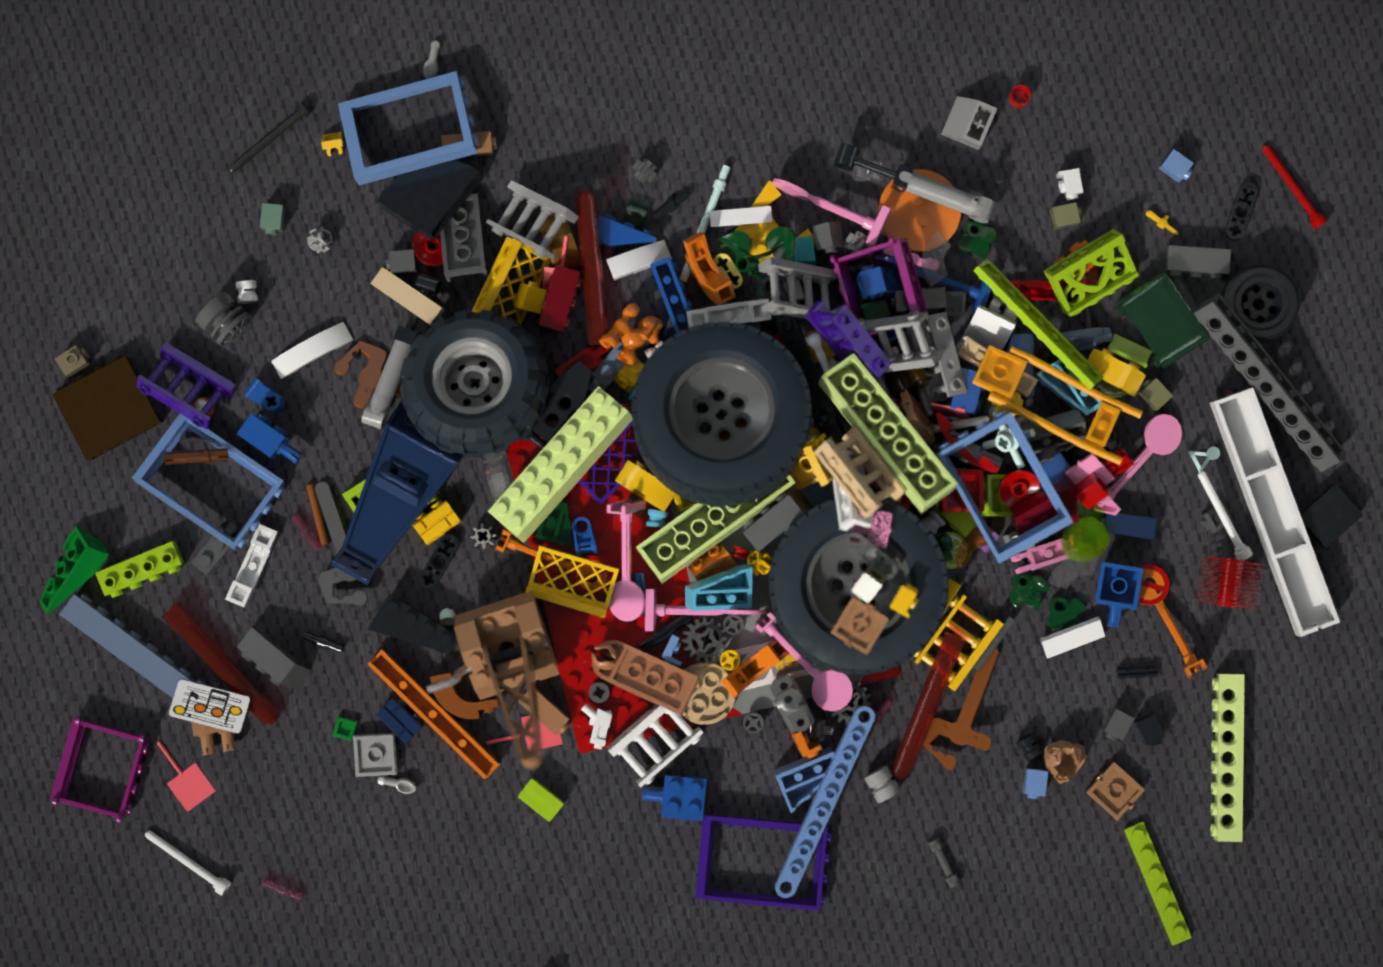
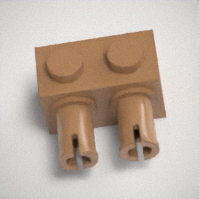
M191 722L193 736L200 737L203 756L216 753L212 736L215 732L221 734L223 752L236 750L233 732Z

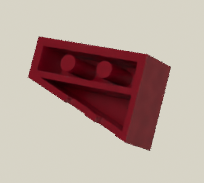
M559 265L554 266L539 321H537L535 327L555 333H561L563 329L568 328L570 317H567L569 309L573 310L576 302V297H573L575 289L579 290L582 278L579 277V271Z
M1065 476L1062 478V481L1053 485L1071 517L1072 524L1079 522L1075 490L1070 478ZM1045 490L1035 496L1032 494L1010 506L1012 526L1018 536L1058 515Z

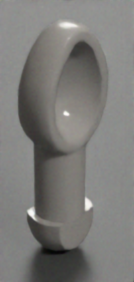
M437 40L431 42L429 59L423 66V73L426 79L435 77L438 73L437 56L439 49H441V44Z
M386 775L377 778V782L380 785L396 787L399 792L404 794H410L417 790V785L408 778L394 779L386 777Z

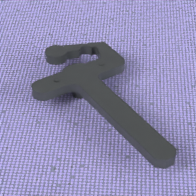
M322 481L317 483L315 492L336 553H338L343 546L346 532L330 485ZM337 568L320 574L319 583L326 603L356 604L359 606L367 603L368 596L363 591H356L353 596H344L342 600H339L338 596L334 598V584L345 580H357Z

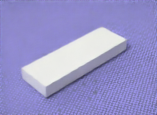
M1095 617L1040 638L1048 659L1103 638L1105 634L1099 617Z

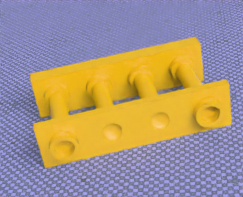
M961 595L960 598L956 596L949 605L952 609L938 626L928 643L914 655L915 659L913 661L918 664L923 660L941 673L949 682L947 687L953 691H956L1004 625L997 619L993 622L991 620L987 621L963 603L967 598L965 595ZM957 610H960L984 628L985 634L981 639L974 637L951 620ZM945 626L971 644L973 650L969 655L962 654L939 637ZM933 643L959 661L961 667L957 672L954 670L950 671L927 654Z

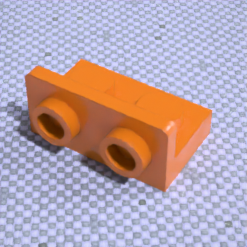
M718 543L702 557L694 560L688 569L696 580L699 581L738 565L723 545Z
M804 731L791 732L802 757L812 758L819 754L818 751L822 747L817 740L810 742Z

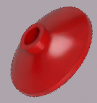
M416 232L412 246L417 258L428 265L442 264L441 235L439 234L431 242ZM428 245H434L435 250H430Z
M1017 470L1009 473L1003 478L999 486L1000 498L1008 507L1032 494L1035 496L1040 493V483L1037 477L1026 470Z

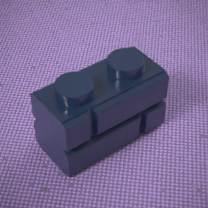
M393 697L376 716L406 744L424 727L421 723L423 719L416 712L412 714L407 709L409 705L401 697L398 699Z

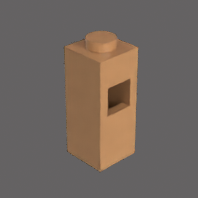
M491 131L475 132L479 140V145L476 146L478 153L466 157L494 155L493 149H497L496 137H492ZM463 134L441 135L442 146L464 141Z
M537 689L539 721L553 734L556 735L558 732L562 734L570 726L568 723L570 717ZM527 691V692L525 693V695H524V696L527 697V698H528V691ZM519 700L518 702L530 712V706Z

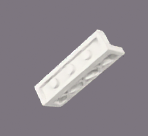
M847 449L842 451L848 461L856 458L852 451ZM862 464L854 468L861 478L865 477ZM832 476L839 528L847 531L855 524L867 528L873 525L872 517L870 516L867 519L859 517L857 506Z

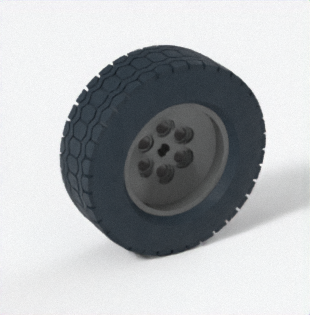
M735 322L702 323V325L689 327L688 330L684 329L675 334L674 337L671 336L649 357L640 372L633 393L632 421L634 435L645 464L654 476L671 491L685 499L700 504L713 506L739 505L768 494L792 473L804 453L803 448L808 442L812 403L805 375L798 362L779 341L763 331L760 332L759 329L749 325L746 326L745 324ZM720 393L724 396V399L716 401L713 396ZM735 401H741L744 405L741 408H735L732 404ZM705 406L708 411L701 414L697 411V408ZM719 414L726 415L723 421L717 419ZM738 421H744L747 426L741 429L735 424ZM708 426L711 428V431L704 434L700 432V428ZM727 433L730 435V439L722 441L719 436Z
M835 498L820 503L801 515L783 535L771 562L769 596L772 610L780 629L795 649L807 659L835 672L855 675L872 674L899 666L912 658L928 643L937 630L946 608L949 591L948 571L940 545L929 528L916 515L899 504L886 499L880 501L883 505L877 511L892 513L890 525L892 532L888 536L887 548H878L896 563L897 573L893 578L886 579L884 581V588L878 590L873 596L875 600L873 607H875L877 612L889 618L867 655L853 646L850 648L844 644L845 641L831 634V631L845 610L842 605V600L845 597H854L863 603V600L857 598L851 590L853 589L852 582L854 580L858 581L865 572L862 569L864 561L846 545V538L851 533L852 527L847 531L839 528ZM851 543V546L854 547L855 545H858L861 548V550L858 551L860 554H862L863 550L867 546H869H863L860 543ZM869 549L865 554L866 559L875 561L878 558V553L873 549ZM881 556L880 561L874 566L878 568L881 565L884 568L883 573L885 575L887 573L892 574L893 571L891 569L893 566L891 564L886 566L882 563L885 558ZM844 561L852 562L853 570L851 572L845 573L842 571L841 565ZM834 579L842 580L843 588L840 591L832 589L831 583ZM907 584L919 590L915 597L918 599L913 610L908 609L907 611L910 614L908 618L889 608L901 585L906 587Z

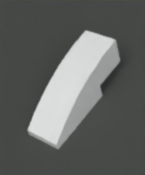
M665 240L622 253L606 259L615 281L648 269L650 264L668 257H670V260L672 258Z

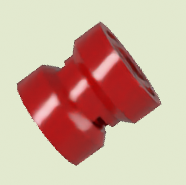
M1025 85L1015 86L1009 95V102L1015 108L1025 107L1031 99V91Z

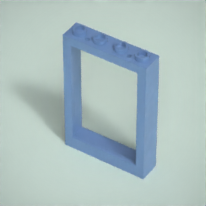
M457 71L338 103L353 176L359 185L478 153L476 147L479 145L478 136L476 133L473 134L472 130L475 122L472 114L469 115L468 108H471L468 96H465L463 91L466 89L465 80L463 77H459ZM452 86L464 141L365 167L353 112Z
M1005 410L994 416L995 420L989 424L987 421H984L975 426L977 430L971 434L966 431L957 436L958 441L951 444L949 441L938 447L940 451L937 452L946 470L958 483L956 488L999 564L1073 523L1011 412L1006 413ZM1007 423L1058 515L999 547L948 456Z
M182 414L177 416L132 477L134 482L235 551L245 546L248 541V534L258 528L261 523L259 521L261 516L269 513L273 507L272 501L275 497L279 498L285 490L283 487L285 484L282 479L209 429L197 427ZM188 429L217 449L228 448L230 458L272 486L234 539L150 482L165 461L164 453L172 452Z

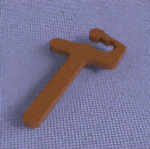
M359 341L341 360L335 363L334 371L338 375L347 374L349 363L353 360L352 354H359V351L369 358L367 366L360 372V384L354 397V405L358 408H364L367 406L381 376L386 352L381 348ZM400 381V384H399V386H398V389H397V391H396L395 396L401 398V392H400L401 381Z
M997 647L980 671L976 670L958 720L955 723H950L939 718H933L929 722L921 744L948 770L955 769L958 762L953 755L945 756L940 750L934 751V745L931 746V743L939 734L950 738L953 743L960 746L967 744L983 751L989 750L992 746V740L986 735L973 731L972 725L1000 654Z

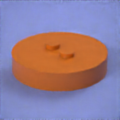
M922 169L913 170L915 173L953 187L946 178L936 172ZM893 180L890 181L884 189L878 204V212L883 205L890 208V214L882 229L886 238L888 239L890 236H894L895 239L907 238L911 253L931 252L948 242L959 225L961 212L907 191L902 193L892 189Z

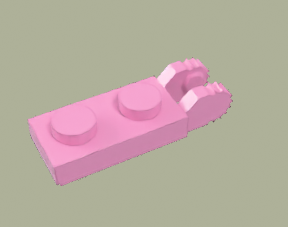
M1061 538L1028 549L1024 553L1011 557V561L1018 562L1024 558L1028 559L1029 565L1020 566L1015 570L1016 574H1020L1069 559L1071 554L1065 538Z

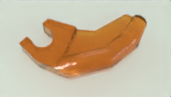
M979 527L972 529L961 542L956 554L957 568L966 566L975 549L988 545Z

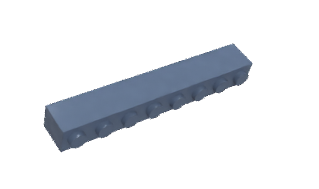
M83 593L81 595L74 594L59 614L172 698L180 680L208 686L200 679L195 681L191 678L190 675L192 673L184 667L180 669L174 665L175 661L167 655L162 656L157 653L158 648L149 642L145 644L141 641L142 636L137 632L126 630L124 628L125 624L117 618L113 620L107 616L109 612L103 607L98 606L96 608L91 604L92 600Z

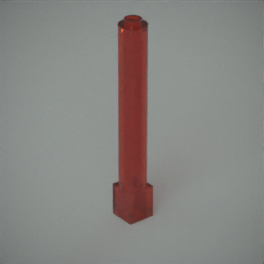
M591 190L578 191L579 195L575 196L576 215L578 216L577 225L589 345H600L599 340L609 332L596 196L591 194Z
M181 603L173 605L161 617L177 635H180L233 693L250 698L248 709L264 726L266 724L271 726L279 719L277 716L279 710L199 626L196 619Z
M945 631L933 664L891 767V771L894 772L893 776L904 780L905 777L910 778L953 667L965 642V638L948 631Z

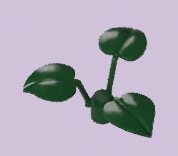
M777 227L771 230L765 240L770 250L759 255H751L749 253L752 248V242L750 237L743 231H735L718 238L721 248L731 258L739 272H748L749 276L753 275L761 280L765 277L754 272L758 268L759 258L773 253L775 258L789 260L793 256L796 247L795 233L789 227ZM769 280L767 288H769V290L771 291V285ZM761 284L755 290L756 300L766 299Z

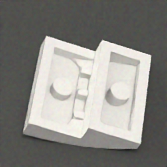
M979 305L962 339L965 340L969 337L987 349L991 345L1003 350L1016 326V322Z

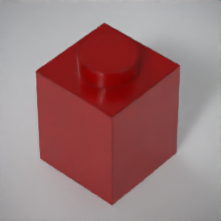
M1094 471L1074 485L1076 501L1080 505L1084 504L1088 510L1108 496L1107 485Z

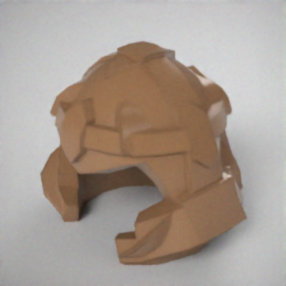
M1059 740L1048 744L1044 750L1045 766L1059 784L1069 783L1087 758L1085 746L1073 744L1067 740Z

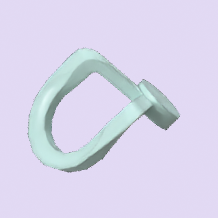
M1217 447L1208 448L1207 453L1188 451L1199 472L1204 470L1210 459L1215 460L1220 456V450ZM1195 455L1207 456L1202 466H1200Z

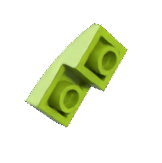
M938 503L933 508L935 513L950 523L952 529L965 538L977 527L974 518L969 512L939 513Z

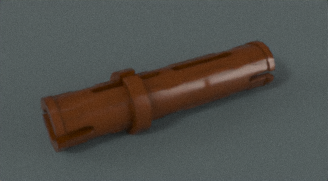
M205 447L204 450L164 453L165 465L198 462L210 464V462L229 461L228 448L209 449V447Z

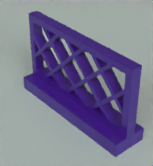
M633 421L614 440V442H623V453H611L610 445L608 453L602 454L608 456V466L596 467L595 462L593 467L590 468L593 470L592 481H583L582 479L578 481L599 505L622 486L617 482H610V470L621 471L625 465V456L637 457L638 462L643 465L645 464L644 460L640 461L642 456L638 447L637 454H625L626 442H636L635 439H626V431L633 425ZM611 456H622V468H610ZM595 470H607V482H595ZM587 484H592V490L587 486ZM595 484L607 485L606 494L601 498L594 493Z

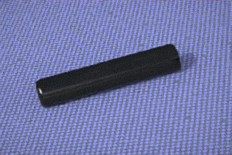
M678 616L639 643V649L646 653L693 620L692 616Z

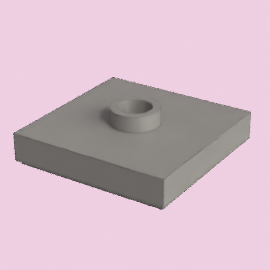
M394 733L353 735L356 777L398 774L396 737Z

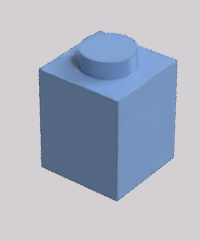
M1173 149L1159 169L1179 183L1182 179H1188L1193 172L1190 168L1194 163Z
M1025 768L1023 793L1027 794V798L1040 799V796H1046L1048 771Z

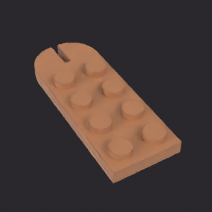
M608 640L594 648L598 653L613 659L612 661H606L594 653L591 654L592 667L598 677L680 716L683 715L700 680L698 676L618 640Z

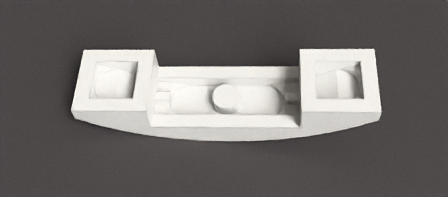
M769 299L736 302L686 311L688 327L709 322L752 323L771 320V312L762 311V306L769 303Z
M342 322L301 342L271 362L279 377L283 379L328 352L351 342L353 338L345 323Z
M261 524L258 526L251 539V545L235 581L233 580L225 600L245 608L260 579L278 531Z

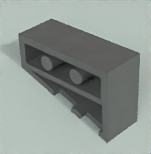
M795 489L788 495L784 492L776 499L778 503L773 508L769 505L760 512L763 515L760 519L756 520V518H753L745 525L748 529L743 534L758 552L791 526L801 515L813 508L812 504L800 490Z

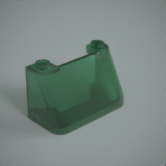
M1163 271L1116 301L1118 304L1116 308L1120 315L1131 318L1153 351L1151 361L1156 368L1165 369L1209 340L1206 332L1170 278Z

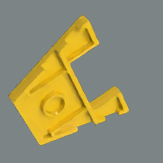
M768 181L751 207L768 206L778 199L781 193L771 181ZM772 218V222L738 225L735 231L745 232L752 242V248L749 253L751 255H759L770 250L765 243L766 237L771 230L779 226ZM809 229L798 236L812 237L814 247L816 246L814 236ZM773 253L771 255L759 258V263H761L769 257H774Z

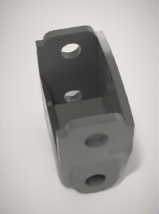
M785 674L775 679L770 689L775 697L774 702L789 730L792 733L805 731L815 722V719L794 675ZM781 683H787L788 687L786 689H781Z

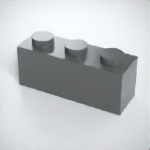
M1168 245L1165 250L1164 272H1170L1169 276L1181 277L1182 273L1190 274L1191 278H1203V275H1211V279L1221 280L1223 276H1227L1230 273L1231 249Z

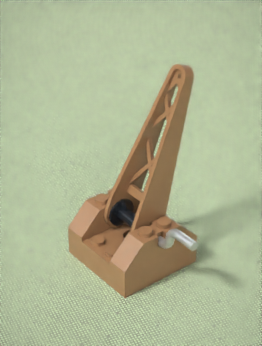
M532 590L454 615V629L465 665L458 668L452 677L426 685L428 693H432L455 685L464 674L469 672L472 685L480 700L497 695L521 762L527 768L536 767L543 760L536 680L541 681L560 674L557 659ZM506 641L513 643L515 646L499 651L500 644ZM525 684H527L528 698L521 694ZM502 691L513 695L508 706L505 703ZM517 699L530 706L531 714L524 727L510 717ZM531 725L533 727V732L529 730ZM515 728L521 731L519 737H517ZM526 735L534 739L530 749L521 745Z

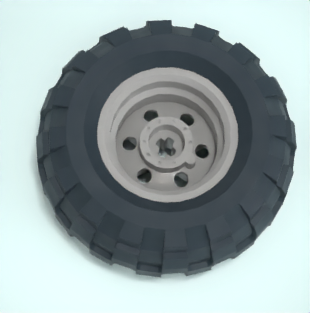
M469 310L454 312V316L445 320L440 318L430 324V328L423 335L419 334L410 345V353L403 360L400 372L402 377L400 386L402 402L409 419L417 431L427 441H431L438 446L439 449L450 454H464L466 457H482V454L491 452L497 454L508 450V447L517 440L522 441L531 432L535 422L541 419L546 408L547 394H549L550 379L546 360L533 335H530L514 319L504 318L498 315L497 312L482 310L480 313L470 312ZM481 362H486L487 366L485 368H482L481 366H479V364ZM461 365L466 366L462 371H459ZM497 378H499V379H500V382L497 383V384H494L493 382H494ZM476 383V385H479L480 387L476 388L472 385ZM454 384L458 386V389L451 390V385ZM486 396L488 398H491L492 401L486 403L484 401V397ZM471 400V404L469 406H464L466 402Z

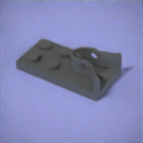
M478 193L471 194L440 232L444 275L447 282H451L455 276L482 273L485 277H488Z

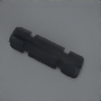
M1146 666L1128 667V669L1126 667L1117 668L1118 679L1158 676L1157 666H1148L1147 668Z

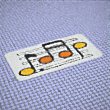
M180 680L173 697L169 715L239 733L250 698L190 681Z

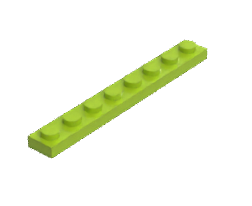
M988 258L973 270L980 280L984 281L992 289L993 293L1000 297L1007 307L1022 320L1023 324L1028 326L1036 334L1037 338L1043 341L1051 352L1089 390L1103 378L1091 363Z

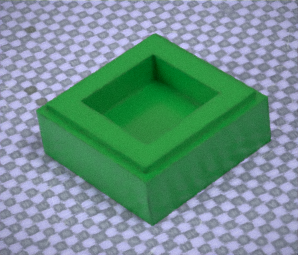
M337 716L332 736L353 741L358 721Z

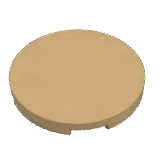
M709 662L696 663L684 669L698 676L700 680L682 716L693 723L701 725L713 724L726 717L735 701V697H732L721 682L728 675V672L722 667Z

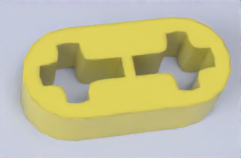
M718 254L713 261L717 266L719 258L728 260L726 266L729 270L725 271L722 266L718 267V269L729 279V272L733 277L738 276V284L736 286L733 284L734 290L739 289L743 282L742 275L727 254Z

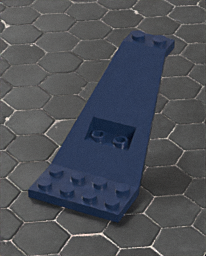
M402 400L385 424L343 546L331 564L366 585L369 584L376 571L465 456L460 453L450 454L439 449L431 441H427L409 419Z

